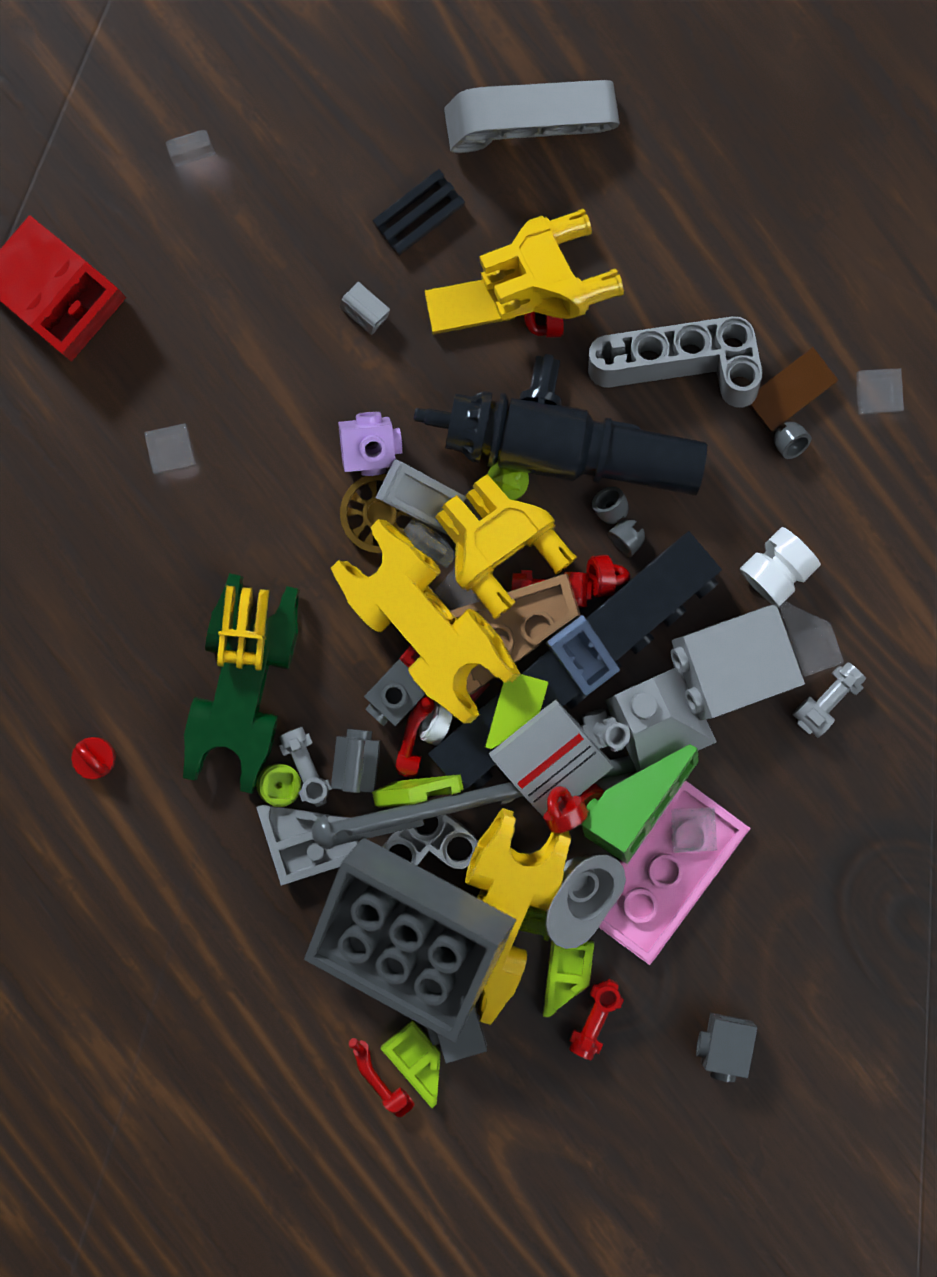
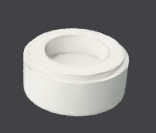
M434 701L435 708L421 723L419 736L422 741L437 746L446 736L453 714Z

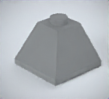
M675 668L604 700L611 716L616 719V722L629 725L631 735L626 748L637 772L689 744L695 746L699 751L717 742L707 720H700L698 715L693 714L685 697V691L688 689L683 673H678Z

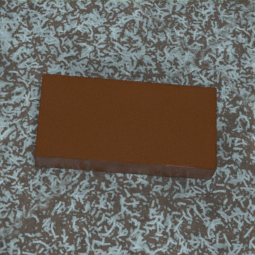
M812 347L759 388L756 400L749 407L767 431L771 433L839 380L814 347Z

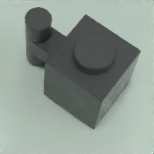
M347 729L346 736L336 737L331 788L357 793L360 791L372 793L376 790L381 740L372 739L373 731Z

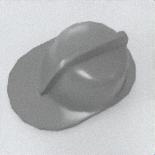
M585 855L565 862L563 882L552 900L546 920L548 936L555 945L565 949L577 948L587 942L597 931L624 889L626 881L625 870L617 859L609 855H596L593 857Z

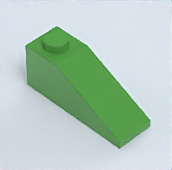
M689 744L607 789L599 800L596 798L592 799L586 806L589 812L587 818L582 823L584 836L628 864L699 762L698 749Z

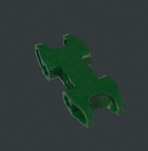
M229 573L223 592L211 614L205 642V651L218 654L219 631H222L226 586H235L236 588L232 629L237 630L239 603L244 587L243 576ZM286 586L275 614L266 619V640L261 671L255 670L253 665H243V668L240 669L236 668L234 663H224V666L221 667L214 701L194 697L184 732V779L197 780L209 751L216 747H227L235 751L241 760L240 791L254 793L258 776L271 754L278 723V715L259 711L269 666L287 670L290 668L298 637L300 589ZM251 618L250 631L255 632L256 620ZM228 636L226 650L237 651L239 637ZM246 638L245 652L256 653L258 639Z

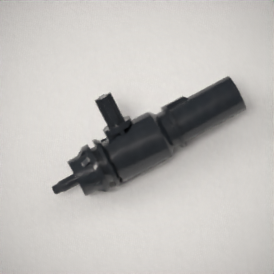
M545 354L544 357H535L530 389L522 391L519 399L511 398L510 404L508 403L509 398L506 393H501L498 402L491 400L492 392L483 391L474 396L455 393L452 413L430 408L415 409L414 420L416 422L448 429L445 449L460 451L471 462L479 463L481 456L489 457L488 467L495 465L497 459H499V468L567 481H575L584 474L593 476V482L597 483L600 482L601 478L694 496L699 492L704 474L707 442L641 430L638 425L612 421V418L605 417L603 422L594 421L587 410L561 405V398L555 394L560 360L553 359V355Z

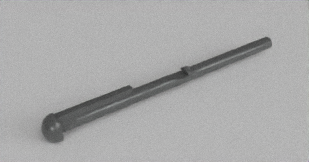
M630 755L611 759L610 762L614 768L600 779L637 771ZM512 782L331 823L328 822L326 815H324L313 824L312 837L318 846L332 849L333 846L358 841L363 837L367 839L424 826L423 819L498 802L499 805L506 804L515 798L524 796Z

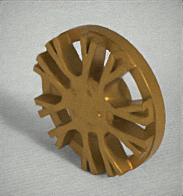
M387 474L365 476L357 480L346 491L340 507L341 524L348 538L356 546L373 553H382L380 546H372L374 539L372 531L364 542L358 539L367 525L371 527L378 519L387 520L402 534L411 539L419 523L418 520L412 517L408 531L399 527L396 519L402 515H409L401 511L397 512L394 507L376 499L377 481H384ZM368 483L372 491V498L366 501L362 500L356 491ZM353 500L364 504L363 512L348 507L349 501ZM347 516H362L364 519L363 524L351 530Z

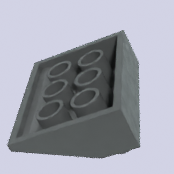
M363 837L340 865L304 960L455 1043L483 991L517 919Z

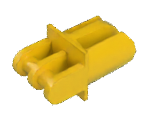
M226 586L222 631H219L217 666L223 667L224 663H234L236 668L242 669L243 665H253L255 670L261 671L266 640L265 626L269 590L260 589L255 632L250 631L253 589L246 587L242 589L237 630H234L232 627L236 588L235 586ZM228 636L239 637L237 651L226 650ZM246 638L258 639L256 653L245 652Z

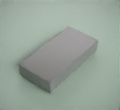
M394 459L376 499L441 533L447 534L435 516L443 510L442 506L456 495L463 502L466 496Z

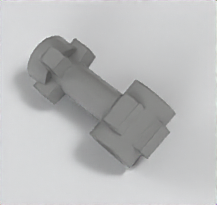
M849 662L843 667L838 666L831 673L836 678V681L817 701H814L809 696L793 712L792 715L798 720L796 724L807 734L810 735L812 733L817 738L823 735L835 721L829 714L830 711L848 692L857 695L864 688L861 684L866 680V677Z
M606 709L594 710L581 716L583 722L580 725L581 728L599 749L608 746L611 748V751L616 752L624 749L628 744L631 735L629 725L616 722L614 717L607 716Z
M303 727L279 736L282 745H279L282 754L287 755L291 753L304 783L302 790L298 792L301 800L313 803L316 807L327 803L326 798L332 789L329 779L324 780L320 778L307 749V746L313 743L310 734H305Z

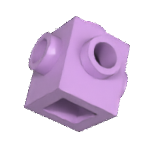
M380 412L359 413L356 415V420L338 422L342 464L345 472L361 471V475L364 476L382 475L387 472L386 468L391 467L395 454H402L400 428L393 429L390 418L381 417ZM371 441L376 442L373 446H366Z

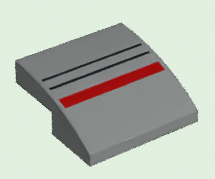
M554 700L489 753L492 760L542 816L548 810L547 798L553 788L563 786L568 789L571 796H579L614 768L608 757L584 733L579 723L557 700Z

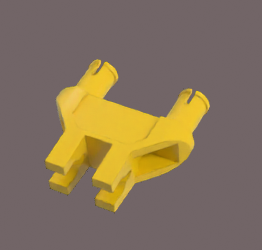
M579 209L577 212L552 220L543 216L530 219L521 228L512 244L479 256L480 264L484 272H481V279L487 291L494 289L499 300L495 302L496 310L502 321L531 312L556 318L572 319L584 315L589 310V305L624 295L623 283L616 269L581 281L573 275L558 244L591 235L590 220L584 209Z
M487 474L476 481L473 485L474 489L466 494V498L482 517V520L479 521L457 495L442 506L443 510L437 513L435 518L456 544V582L462 590H472L495 620L501 616V613L504 614L516 601L510 597L493 576L494 568L526 545L529 547L534 545L552 567L555 574L560 573L562 568H567L577 559V556L571 552L554 531L556 526L554 524L555 520L546 510L535 505L509 499Z

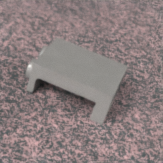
M776 603L672 640L674 648L671 650L672 662L677 672L683 673L688 687L685 691L687 704L692 713L697 714L700 720L715 718L805 684Z

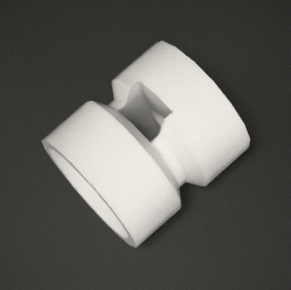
M781 527L765 543L766 552L764 554L756 552L739 569L747 582L769 603H776L778 608L795 592L794 583L796 581L804 583L821 565L814 553L797 536L784 527Z

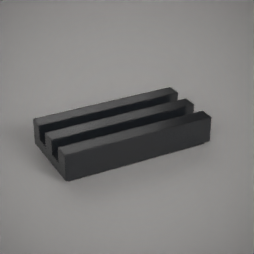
M438 169L373 219V224L398 256H400L465 205V201L457 194L453 185L446 180L442 171ZM437 184L441 187V189L392 227L388 228L386 226L388 222ZM448 196L451 200L448 205L400 242L396 239V235Z

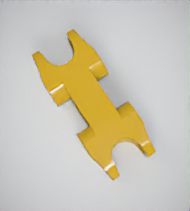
M378 519L370 527L373 537L382 550V564L378 571L368 577L348 561L342 562L338 560L331 567L333 575L340 585L348 604L368 626L381 633L393 623L418 652L420 657L408 668V671L424 693L461 722L471 723L480 715L476 704L471 699L466 688L467 677L474 667L481 664L495 677L500 678L505 683L508 681L513 682L521 674L508 653L502 638L479 613L469 608L457 619L428 586L441 571L422 546L410 540L387 520Z
M505 808L500 810L490 827L479 839L465 877L466 884L481 889L477 897L479 900L517 919L479 1000V1021L489 1025L493 1023L503 1007L514 995L526 966L527 951L513 946L529 906L548 911L553 898L563 882V872L571 841L568 831L559 834L551 833L547 842L540 850L531 854L519 853L510 847L516 818L513 816V811Z

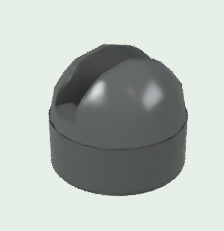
M785 422L784 425L786 427L781 432L778 429L775 430L774 444L785 459H793L808 448L812 438L800 424Z
M618 487L605 488L598 492L592 500V508L595 513L607 524H617V520L622 517L625 518L628 514V500L623 491Z
M626 519L617 523L608 532V537L618 550L626 556L632 557L643 545L645 531L642 528L637 533L632 528L637 521Z

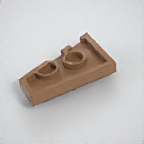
M567 574L507 592L516 603L504 614L501 613V616L495 620L481 601L451 610L457 619L469 608L479 613L502 638L514 663L521 660L581 616ZM481 664L474 667L467 677L466 688L469 695L474 694L496 678Z

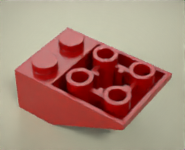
M30 215L0 249V301L71 362L126 299V296L114 284Z

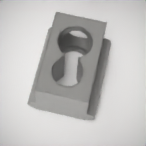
M359 281L343 296L340 303V308L371 335L388 318L390 309Z

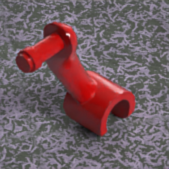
M429 697L419 700L407 719L401 750L396 760V771L401 776L414 778L418 774L422 757L413 755L412 750L421 723L435 708L433 699Z
M352 1038L349 1041V1047L353 1049L360 1073L381 1097L384 1107L397 1117H403L413 1109L414 1101L401 1086L393 1093L388 1089L373 1068L368 1044L363 1040L358 1041Z

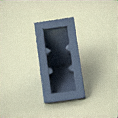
M583 615L546 642V645L585 696L620 671Z

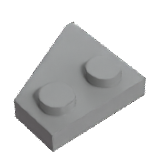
M265 804L256 807L281 886L340 867L344 858L358 844V841L333 846L332 849H325L318 846L313 840L312 827L318 818L326 815L328 822L331 823L349 819L348 817Z

